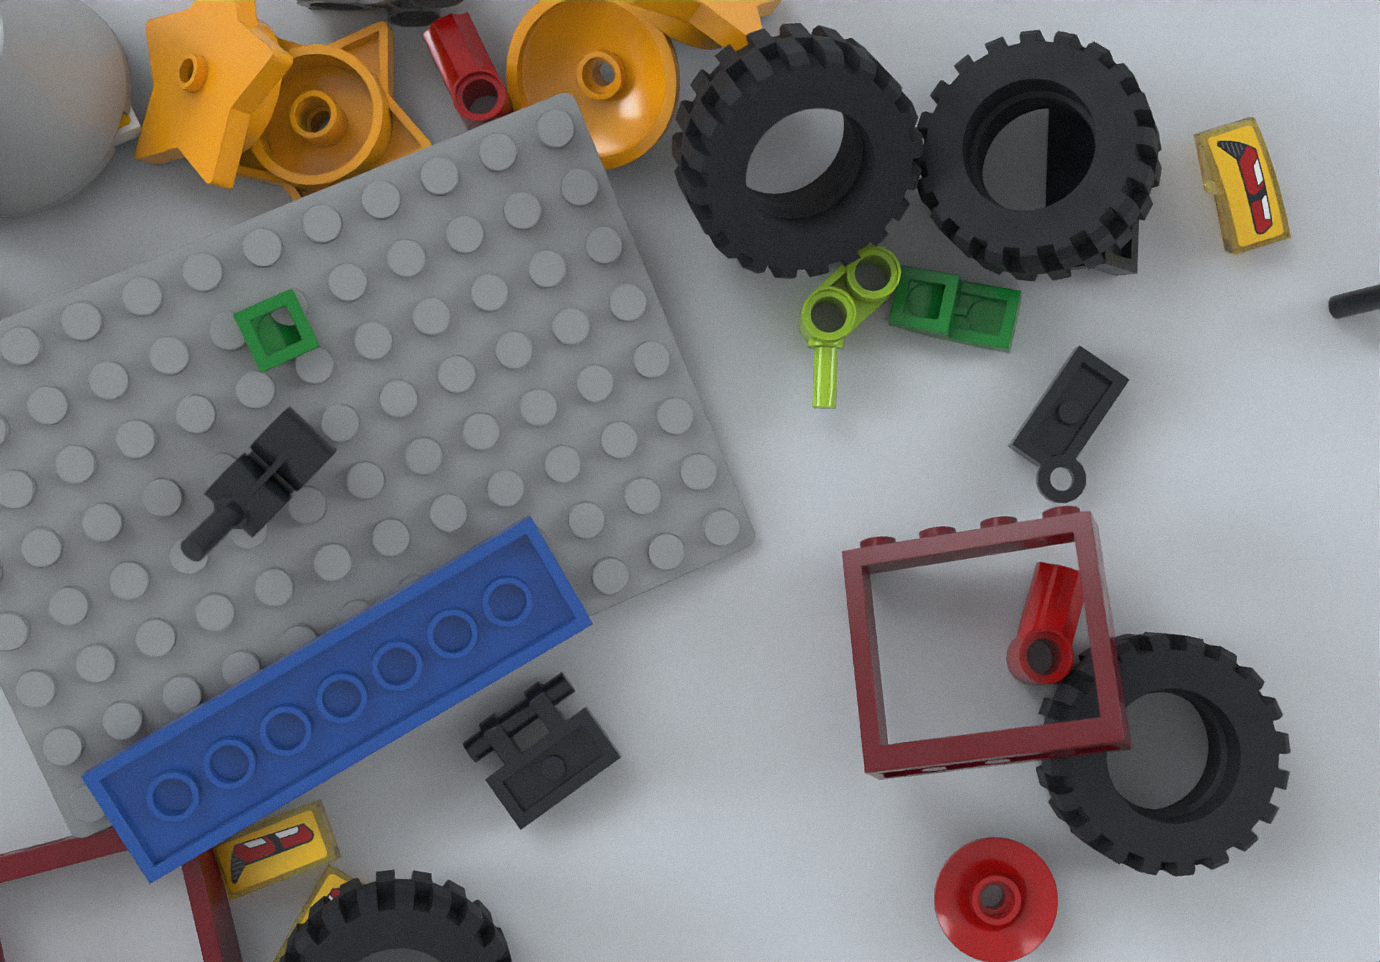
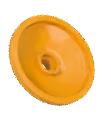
M539 0L530 8L518 24L509 46L506 80L514 112L560 93L571 94L577 101L605 170L624 166L645 155L661 140L673 120L680 94V70L674 45L670 36L651 25L625 0ZM603 62L609 64L614 71L612 83L606 82L601 76L600 69Z

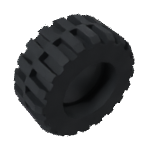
M790 23L780 26L779 36L772 37L765 28L746 35L749 45L735 51L729 44L714 55L720 64L710 74L701 69L691 82L690 86L696 93L693 102L688 100L681 101L675 119L683 132H676L672 136V156L678 164L674 171L678 185L704 233L709 235L715 247L728 259L737 258L742 268L760 274L764 273L768 266L775 278L787 279L796 278L797 270H805L809 277L829 273L828 265L841 261L845 267L860 259L858 251L870 242L876 247L889 235L885 227L892 218L900 221L910 205L904 197L907 190L914 191L917 188L922 170L913 159L920 158L923 153L922 133L915 127L918 115L912 101L902 92V86L865 47L853 38L844 39L836 30L818 25L813 28L812 34H810L801 23ZM809 109H830L843 114L844 130L839 151L831 165L816 180L800 189L777 194L759 192L746 186V172L751 154L762 136L777 122L789 115Z
M1040 30L1022 31L1019 35L1020 43L1008 46L1003 36L986 43L985 47L988 54L975 62L967 54L954 65L959 73L957 78L950 85L940 80L930 94L937 106L933 113L921 112L917 129L922 133L924 139L921 157L913 159L922 169V178L918 181L917 190L921 201L930 209L931 214L929 217L938 229L968 258H973L983 268L998 275L1003 271L1011 273L1016 280L1035 282L1037 274H1048L1052 280L1071 277L1070 268L1084 263L1087 269L1090 270L1105 262L1101 255L1102 252L1113 244L1121 250L1133 237L1130 230L1131 225L1136 218L1145 221L1153 205L1150 198L1151 189L1160 184L1162 167L1158 159V152L1162 148L1159 131L1145 93H1142L1136 77L1125 63L1116 64L1110 50L1095 41L1088 44L1085 48L1081 45L1077 34L1058 31L1054 36L1053 42H1047ZM1040 109H1062L1080 115L1092 130L1096 149L1086 176L1069 195L1052 205L1035 210L1008 209L997 203L989 195L983 182L985 157L991 143L1007 124L1021 115Z
M1144 632V634L1138 635L1124 634L1116 636L1126 708L1136 699L1150 693H1171L1189 701L1200 715L1208 738V757L1203 774L1195 787L1181 800L1164 808L1148 809L1129 802L1116 790L1108 770L1107 753L1043 760L1042 765L1036 767L1040 786L1048 789L1051 796L1048 803L1056 816L1066 822L1071 828L1070 832L1082 842L1118 864H1125L1137 872L1156 876L1162 870L1174 877L1194 875L1195 865L1201 864L1213 870L1229 863V856L1226 852L1228 849L1235 847L1245 852L1259 840L1258 836L1252 831V828L1259 820L1268 824L1272 823L1279 810V807L1270 803L1275 787L1287 789L1290 771L1279 768V754L1291 753L1288 733L1275 731L1273 721L1283 716L1277 700L1274 697L1263 696L1259 690L1263 688L1265 681L1253 668L1239 666L1237 664V655L1222 646L1208 645L1204 643L1203 639L1178 634ZM1091 648L1078 655L1080 663L1071 669L1065 678L1055 683L1059 688L1053 698L1044 697L1038 714L1045 716L1044 724L1101 717Z
M394 869L376 872V881L361 885L359 878L356 877L340 885V894L330 900V898L323 896L310 908L307 921L304 924L297 923L288 938L284 956L280 958V962H359L371 954L399 948L426 953L440 962H512L504 934L500 927L496 928L491 912L479 899L473 902L467 899L465 888L449 879L445 882L444 886L432 882L431 873L413 870L411 879H395Z

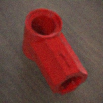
M450 13L433 21L430 28L422 33V37L466 129L471 130L513 113L514 110L506 87L500 79L469 13ZM485 95L498 98L496 105L489 112L484 114L470 112L471 105L477 98Z
M1037 562L1035 565L1017 635L1011 641L1006 656L1009 671L1017 680L1024 684L1048 685L1059 682L1069 674L1073 666L1074 652L1072 644L1084 603L1079 570L1045 562ZM1035 640L1046 644L1052 655V663L1049 669L1042 675L1033 671L1027 661V650Z

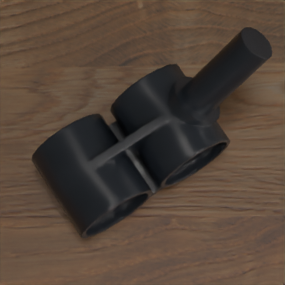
M289 406L250 446L252 452L249 455L243 453L204 493L214 503V511L182 541L181 550L183 554L194 562H200L233 529H243L253 538L293 497L291 494L295 490L298 492L337 452V449Z

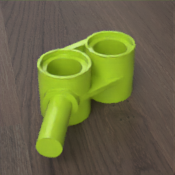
M870 245L859 250L858 253L861 258L845 267L842 264L810 293L801 308L798 319L799 332L808 343V348L814 350L812 408L836 409L838 350L844 349L845 338L880 305L885 303L899 284L901 277L900 262L895 254L886 247ZM866 264L877 266L885 275V287L877 291L864 289L856 280V268ZM823 304L835 307L842 316V328L829 333L819 330L811 320L812 309Z

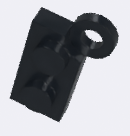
M1080 345L1074 348L1008 445L1009 448L1037 467L1039 466L1036 473L1037 488L1046 500L1053 503H1068L1077 499L1083 493L1086 486V473L1076 458L1130 380ZM1056 468L1066 469L1072 477L1071 485L1065 491H1059L1051 484L1050 476Z

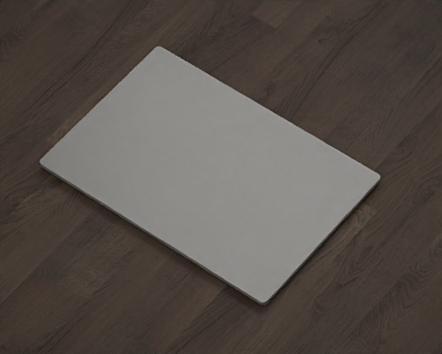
M560 93L0 320V686L69 831L78 838L90 836L112 826L81 778L86 770L529 514L589 617L751 546L755 541L756 534L587 125L576 99L569 93ZM292 288L320 347L281 366L261 373L232 314ZM286 306L270 313L274 320L280 324L287 326L295 325ZM289 406L337 449V452L298 492L295 490L291 494L293 497L253 538L243 529H233L200 562H194L183 554L181 550L182 541L214 511V503L204 493L243 453L249 455L252 452L250 449L252 443Z

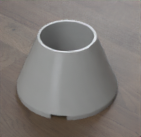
M0 0V218H19L35 215L65 203L86 188L102 172L116 151V148L111 144L119 128L122 115H129L131 106L132 86L129 65L123 47L114 31L92 8L80 0Z

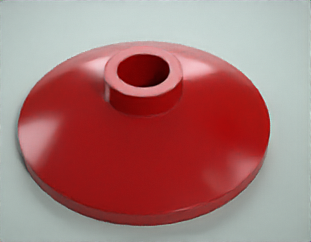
M986 837L963 845L944 863L935 884L934 908L942 931L961 952L984 962H1010L1030 954L1046 939L1056 919L1058 893L1049 867L1032 849L1009 838ZM990 885H997L1002 890V898L994 906L984 905L981 899L983 890Z

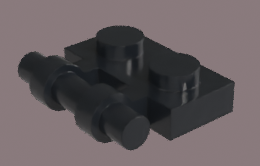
M560 672L544 685L537 681L524 691L526 698L499 717L495 713L479 723L481 730L463 742L466 752L474 762L477 763L495 750L505 764L485 780L520 830L622 756L587 706L568 720L559 710L557 705L576 692L563 672ZM540 718L550 733L522 752L513 736Z

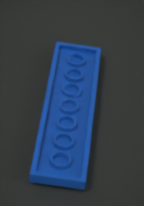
M529 514L85 771L81 778L149 884L583 631L593 625V622Z

